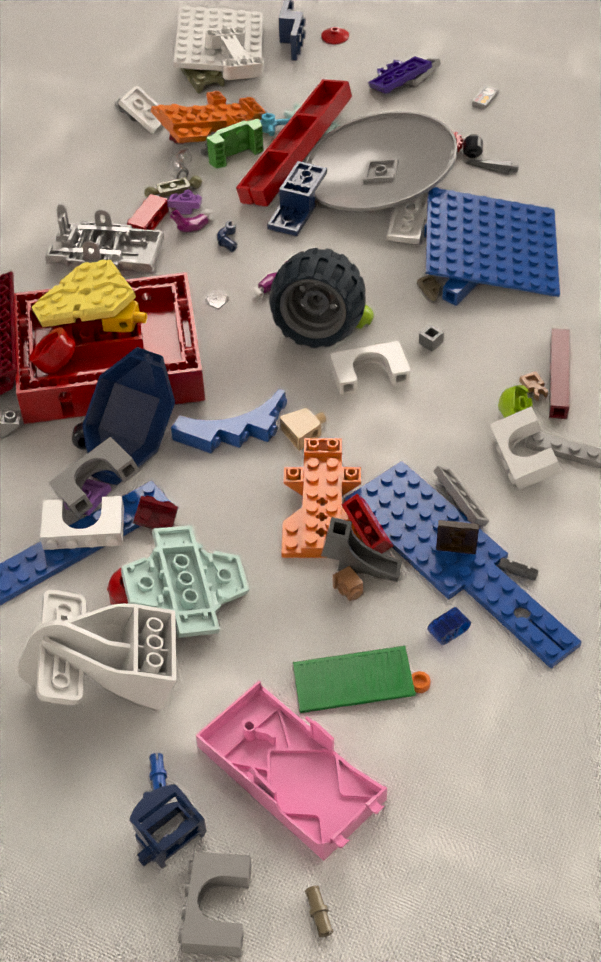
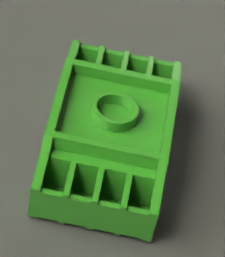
M260 120L242 121L217 130L215 134L207 137L209 164L216 169L227 166L226 158L248 149L254 155L263 152V131Z

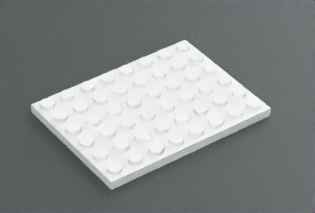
M180 7L173 68L223 71V62L227 59L222 50L207 49L205 47V32L211 29L245 28V45L242 48L248 57H262L263 13L258 11L246 12L245 10L232 11L231 9Z

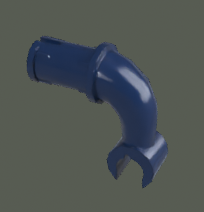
M227 221L225 227L221 228L216 235L218 244L224 246L230 252H234L238 247V244L228 237V235L236 233V224L232 226V221Z

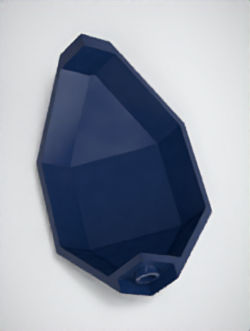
M136 347L99 376L82 425L87 454L109 437L134 460L138 468L158 452L175 405V399L162 355ZM109 470L99 471L91 475L102 482L119 485L122 482L114 472Z

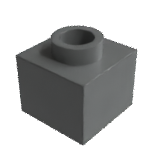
M431 324L419 333V344L430 351H434L443 343L444 332Z

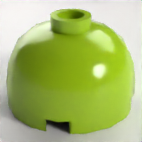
M515 385L502 392L499 398L498 409L504 418L531 406L533 408L532 398H528L526 393L529 391L524 385Z

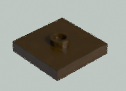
M438 520L436 550L476 554L479 524Z

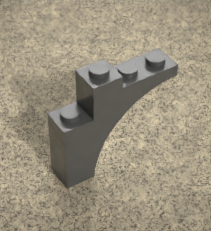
M331 517L321 556L339 560L337 571L350 566L356 574L359 572L398 581L402 560L381 554L361 542L352 530L351 521Z

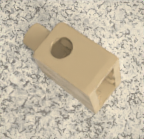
M304 408L280 416V430L300 451L304 448V438H319L321 436V424L327 420L323 412L313 415L308 408Z

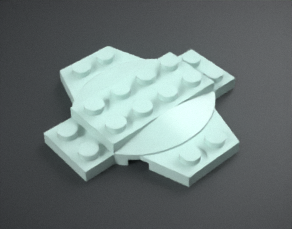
M192 525L153 529L152 535L155 548L149 558H141L121 568L128 604L174 610L178 638L218 634L220 628L216 613L221 605L244 596L249 591L240 556L218 551L208 553L202 549L203 545L196 542Z

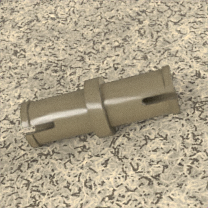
M311 886L305 890L311 908L309 913L314 918L319 937H327L334 932L327 914L329 910L327 905H324L319 886Z

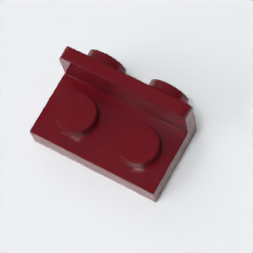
M141 496L133 524L150 529L173 527L179 507L169 501H158L152 496Z

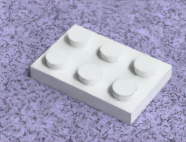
M137 85L119 100L118 104L152 134L162 125L151 113V106H158L159 104Z

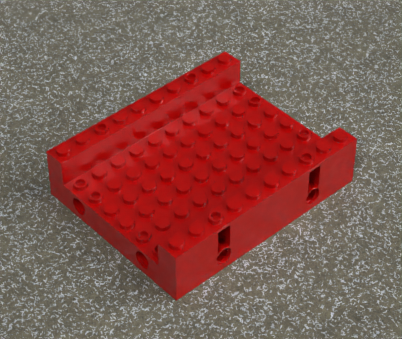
M187 272L126 279L135 293L136 298L134 301L138 302L139 312L147 313V322L145 324L136 323L132 332H105L102 319L81 321V318H77L75 323L42 327L33 312L32 306L44 294L48 293L50 289L14 293L17 358L16 395L24 424L86 416L99 376L136 347L163 356L175 404L206 401ZM62 327L69 337L74 338L76 344L75 352L68 363L58 371L43 373L29 360L30 354L47 334L56 328Z

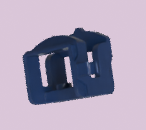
M176 784L162 786L152 792H144L143 798L135 806L129 818L136 832V841L143 849L137 854L139 857L138 861L143 866L153 861L160 868H165L166 860L198 835L203 838L207 832L204 817L195 809ZM174 797H175L176 800H177V802H172V803L166 804L167 802H169V801H170L171 799H173ZM177 814H180L185 820L179 824L174 832L166 834L157 843L151 835Z

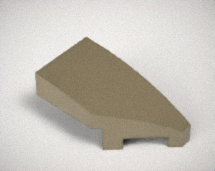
M427 275L417 279V285L423 293L433 302L436 301L441 284L437 282L435 277Z

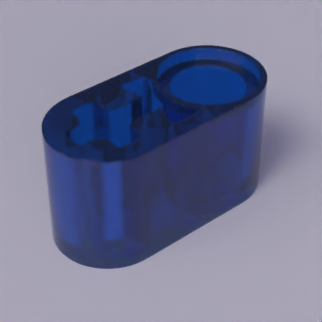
M454 607L435 618L428 625L427 630L441 645H445L466 632L471 626V621L457 607Z

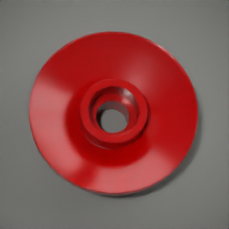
M332 27L325 29L321 33V39L328 44H342L349 39V33L343 28Z

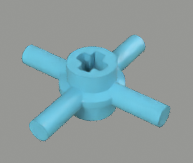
M272 113L262 114L260 120L262 131L269 133L270 136H274L275 127L286 125L291 118L275 119V115Z

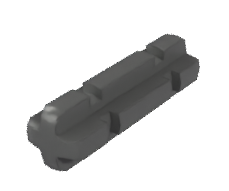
M501 558L499 569L509 570L510 573L522 577L527 576V579L533 581L536 580L538 576L537 569L532 567L529 569L528 566L521 563L509 562V559Z

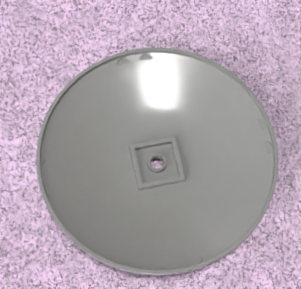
M385 112L361 117L335 128L316 143L303 162L327 168V174L315 192L316 201L339 210L373 211L409 202L430 191L451 171L457 158L458 149L453 132L440 120L414 112Z

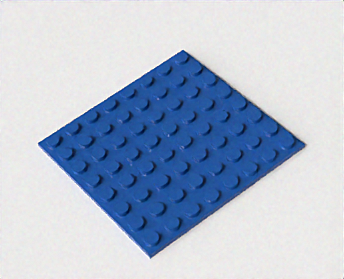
M434 187L428 191L425 274L559 297L560 285L555 210L549 207H540L533 204H523L516 201H506Z

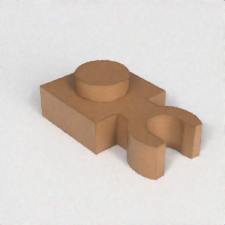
M536 371L520 376L519 382L528 389V393H534L533 397L535 400H539V394L544 395L545 398L548 397V390L544 387L545 382Z

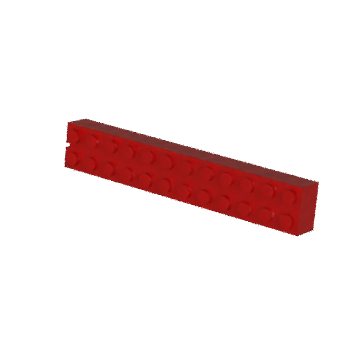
M321 80L237 185L236 190L240 203L269 206L279 193V188L297 161L302 162L352 98L349 81Z

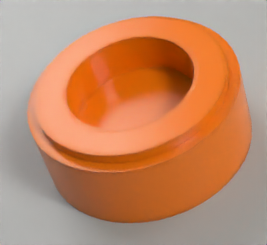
M422 671L414 672L412 680L415 692L424 693L428 691L431 683L429 675Z

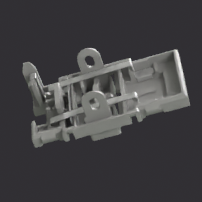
M58 204L56 211L59 232L56 235V242H61L62 247L61 249H53V245H50L45 256L46 264L59 263L70 267L72 262L73 268H76L85 262L92 263L99 260H112L119 271L126 269L136 272L153 273L164 240L163 231L133 229L132 225L112 224L111 215L103 209L95 212V222L80 221V224L69 223L66 207L63 204ZM100 215L105 216V222L101 220Z

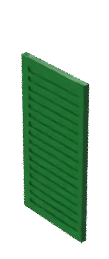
M405 645L293 662L300 713L413 697L416 695Z

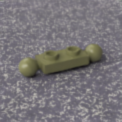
M193 176L189 181L186 177L157 183L156 188L147 187L144 195L148 198L150 194H159L160 197L164 198L175 193L182 194L185 190H191V187L195 189L200 188L202 179L199 176Z

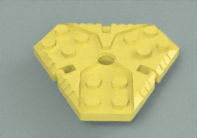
M99 260L92 263L85 262L77 266L59 282L58 286L55 285L48 293L44 294L32 306V309L41 326L48 327L75 323L77 318H81V321L115 317L136 296L112 260Z

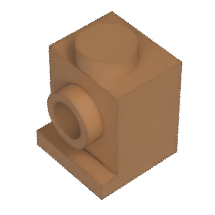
M350 566L333 574V588H338L339 593L342 596L345 595L349 601L356 600L363 594V581Z

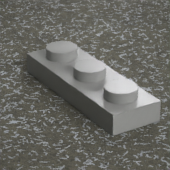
M428 58L427 60L432 63V68L428 69L426 73L419 74L415 79L405 82V85H419L420 82L441 65L440 59Z

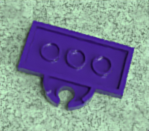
M416 56L405 62L393 60V63L386 65L387 70H384L383 67L377 69L378 77L368 82L369 87L385 94L390 93L392 89L415 79L419 74L426 73L428 69L432 68V63Z

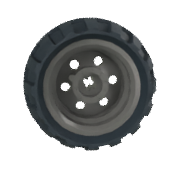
M311 248L292 256L276 273L269 297L270 310L273 313L272 316L276 326H279L286 338L289 337L298 345L310 346V348L325 346L326 348L344 340L358 325L365 309L366 289L358 268L348 260V257L333 252L332 249L328 248L325 250Z

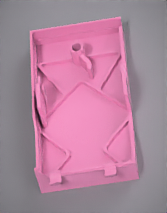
M259 680L196 735L197 746L324 861L338 847L343 848L350 841L347 838L373 813L378 814L385 807L382 804L387 800V787L377 783L345 761L334 751V738L322 726L308 716L305 717V720L310 723V726L266 690Z

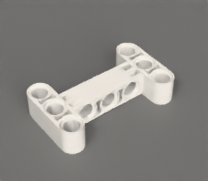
M243 27L211 29L205 32V47L207 49H221L227 59L223 62L222 74L226 80L261 77L264 74L265 60L262 57H248L242 48L245 45L246 29Z

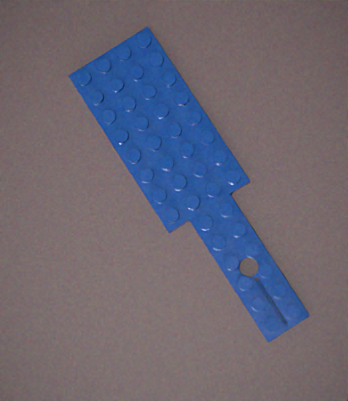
M403 461L344 498V502L356 494L364 498L393 544L392 548L438 591L450 600L459 592L465 590L551 669L581 646L582 641L497 567L501 558H508V553L480 528L476 554L436 550L438 520L471 522ZM518 608H524L529 611L530 616L527 619L524 617L517 618L514 615V611Z

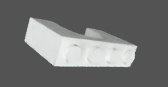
M399 341L330 353V368L340 396L358 393V380L355 370L367 364H374L384 368L388 373L392 386L410 383V368Z
M532 406L490 424L492 432L489 434L493 443H498L495 446L499 456H504L505 459L501 461L505 470H510L511 473L508 474L512 485L516 483L518 490L562 472L552 448L528 457H520L512 453L514 446L520 440L542 431Z
M122 496L102 497V510L99 520L94 525L84 529L71 528L65 524L66 510L63 499L43 500L40 533L43 550L123 545L124 505Z

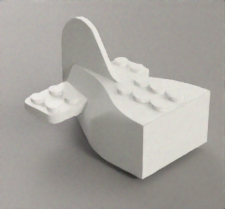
M48 590L45 592L42 600L41 625L37 626L30 633L18 665L19 675L25 682L37 686V697L44 702L77 705L83 695V677L86 674L107 690L127 700L149 708L162 710L176 683L175 611L138 604H115L86 613V599L82 595Z

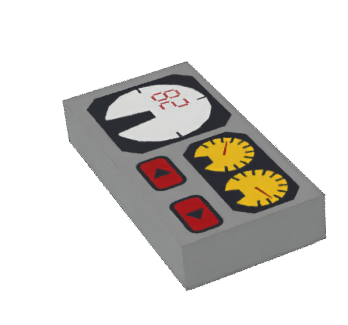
M485 85L473 99L472 105L486 109L498 95L499 89Z

